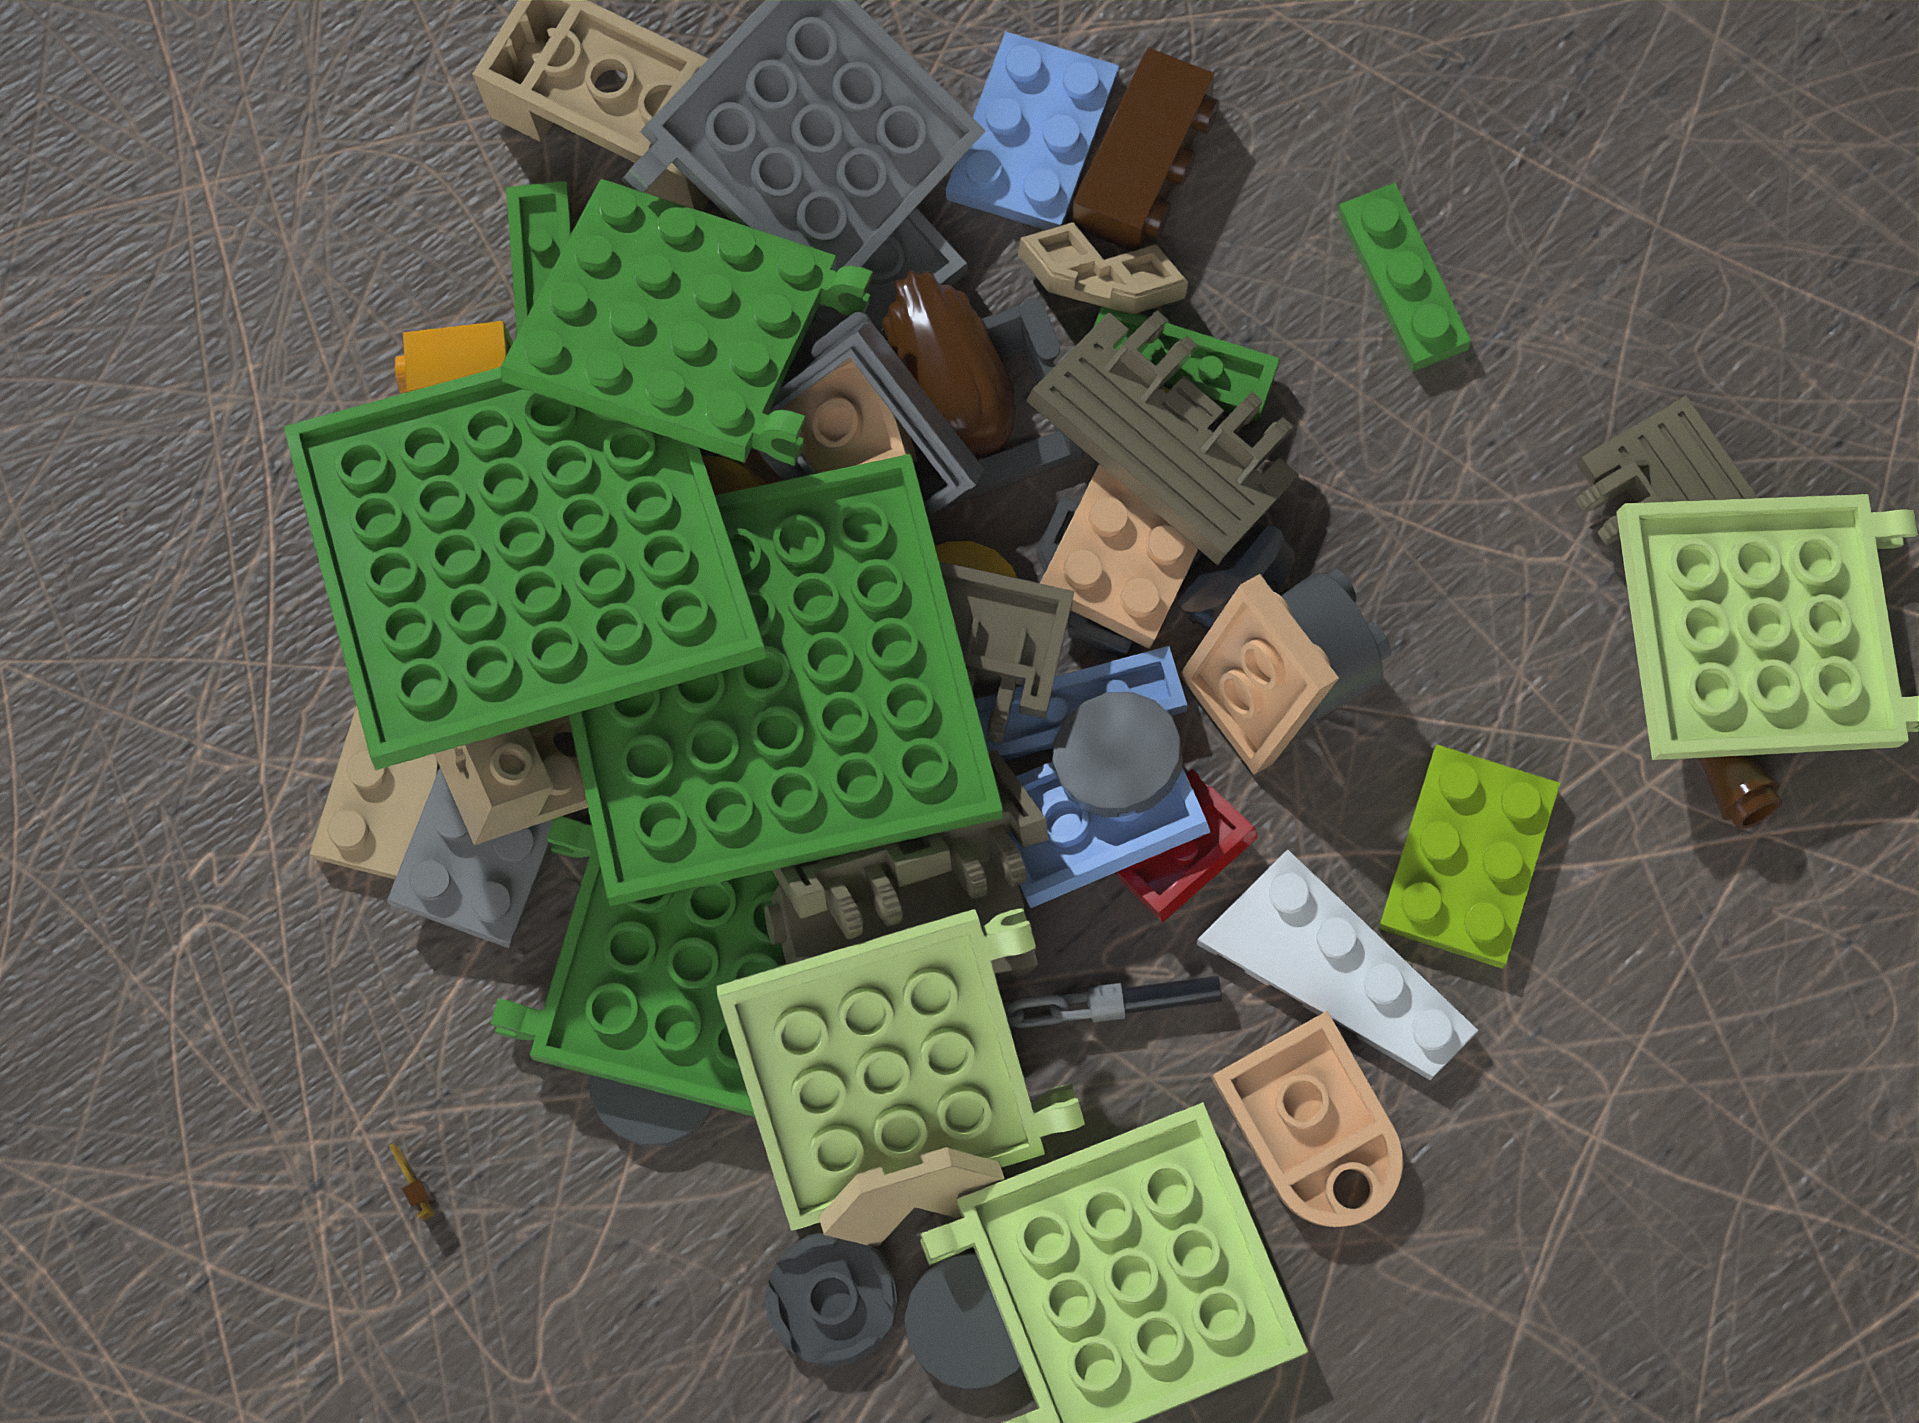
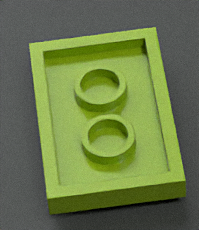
M1436 744L1378 929L1503 969L1510 953L1560 783Z

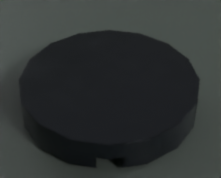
M1274 525L1253 527L1219 565L1215 564L1206 555L1198 561L1185 576L1177 592V605L1194 625L1198 622L1202 628H1211L1242 583L1260 574L1268 585L1272 581L1277 587L1280 584L1282 585L1294 565V547L1284 533Z

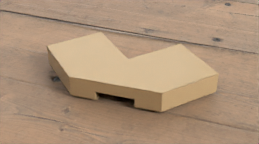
M1074 222L1020 238L1018 255L1049 293L1132 315L1185 299L1188 281L1157 244L1104 260Z
M942 1148L920 1155L923 1164L884 1175L882 1167L859 1173L855 1175L819 1216L823 1234L864 1245L870 1244L872 1247L878 1248L914 1207L962 1219L957 1199L1004 1181L1005 1178L1000 1163L961 1151Z

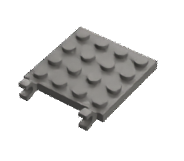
M765 0L641 129L640 133L653 145L629 169L621 180L629 188L645 192L666 168L673 163L733 222L836 255L835 271L837 272L843 266L861 267L986 130L854 0Z

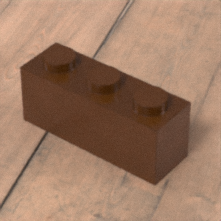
M1146 48L1073 201V222L1079 230L1131 251L1142 249L1149 235L1156 238L1160 236L1171 210V203L1165 200L1172 185L1176 183L1182 186L1185 183L1196 155V151L1191 150L1190 147L1198 131L1204 134L1209 132L1218 112L1220 100L1213 97L1215 73L1152 48Z

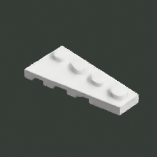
M1288 849L1197 939L1196 945L1215 956L1220 955L1244 969L1246 974L1267 986L1270 984L1303 1003L1302 1006L1313 1013L1320 1015L1328 1011L1335 1023L1356 1034L1358 1039L1430 1081L1478 1031Z

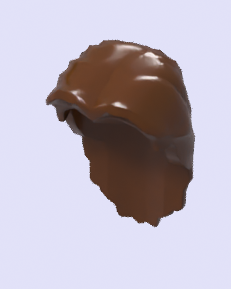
M910 270L905 279L895 281V302L889 305L888 314L883 319L882 325L888 338L889 346L974 457L986 458L1005 451L1014 427L1016 411L1014 389L1009 375L1000 360L999 353L991 341L985 322L974 311L964 292L955 290L948 284L941 285L931 272L925 271L920 274Z

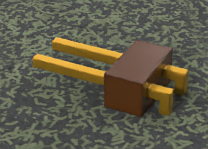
M394 1143L389 1145L409 1183L402 1190L411 1207L419 1211L416 1213L417 1217L424 1221L435 1215L430 1205L435 1203L436 1200L427 1183L420 1179L416 1180L399 1146L396 1147Z

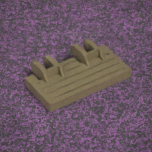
M1154 312L1118 350H1115L1124 340L1129 329L1108 313L1031 390L1026 401L1215 564L1219 565L1298 478L1299 474L1280 458L1263 475L1256 470L1285 439L1294 426L1282 417L1278 422L1272 423L1262 435L1260 441L1251 448L1236 433L1244 425L1249 424L1260 411L1263 400L1252 392L1214 432L1210 431L1224 412L1221 407L1184 376L1168 393L1161 389L1186 363L1198 345L1186 336L1182 341L1175 343L1167 355L1155 366L1141 353L1149 344L1154 343L1160 337L1168 319L1160 312Z
M1686 395L1581 456L1577 465L1591 485L1576 499V503L1583 513L1598 509L1607 501L1626 490L1629 491L1636 503L1758 498ZM1617 515L1606 521L1598 531V535L1605 545L1620 539Z
M939 561L972 692L974 693L976 683L999 688L995 708L990 713L987 731L989 733L988 741L1003 743L1017 684L1024 685L1019 713L1046 719L1074 591Z
M995 750L988 754L1003 808L1002 819L772 871L800 919L827 911L828 908L839 928L843 931L844 936H846V939L863 935V919L860 909L855 903L869 899L880 919L885 923V926L902 922L899 899L884 874L887 871L890 872L899 887L952 871L971 899L987 895V876L980 863L989 860L993 862L1009 886L1012 887L1025 883L1027 874L1023 859L1018 848L1015 847L1014 842L1007 833L1012 832L1022 848L1048 840L1046 818L999 752Z

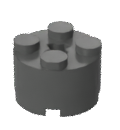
M1336 569L1327 575L1320 572L1315 573L1279 593L1288 604L1292 617L1311 642L1325 652L1330 661L1331 668L1339 677L1306 721L1314 722L1380 685L1383 679L1382 660L1391 656L1390 644L1385 633L1376 623L1370 622L1367 624L1355 604V590L1350 580L1341 570Z

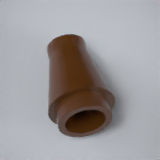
M1749 755L1699 758L1722 818L1724 820H1732L1737 829H1747L1762 822L1782 805V800L1776 792L1779 788V783Z

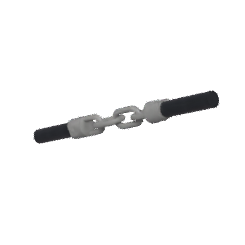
M1219 976L1124 988H1121V983L1088 987L1087 992L1062 996L1045 995L1002 1003L1009 1028H1029L1053 1025L1061 1021L1091 1018L1093 1023L1125 1019L1126 1013L1222 1002ZM1087 1002L1088 1009L1069 1011L1070 1007L1068 1004ZM1051 1005L1050 1011L1052 1015L1024 1018L1022 1008Z

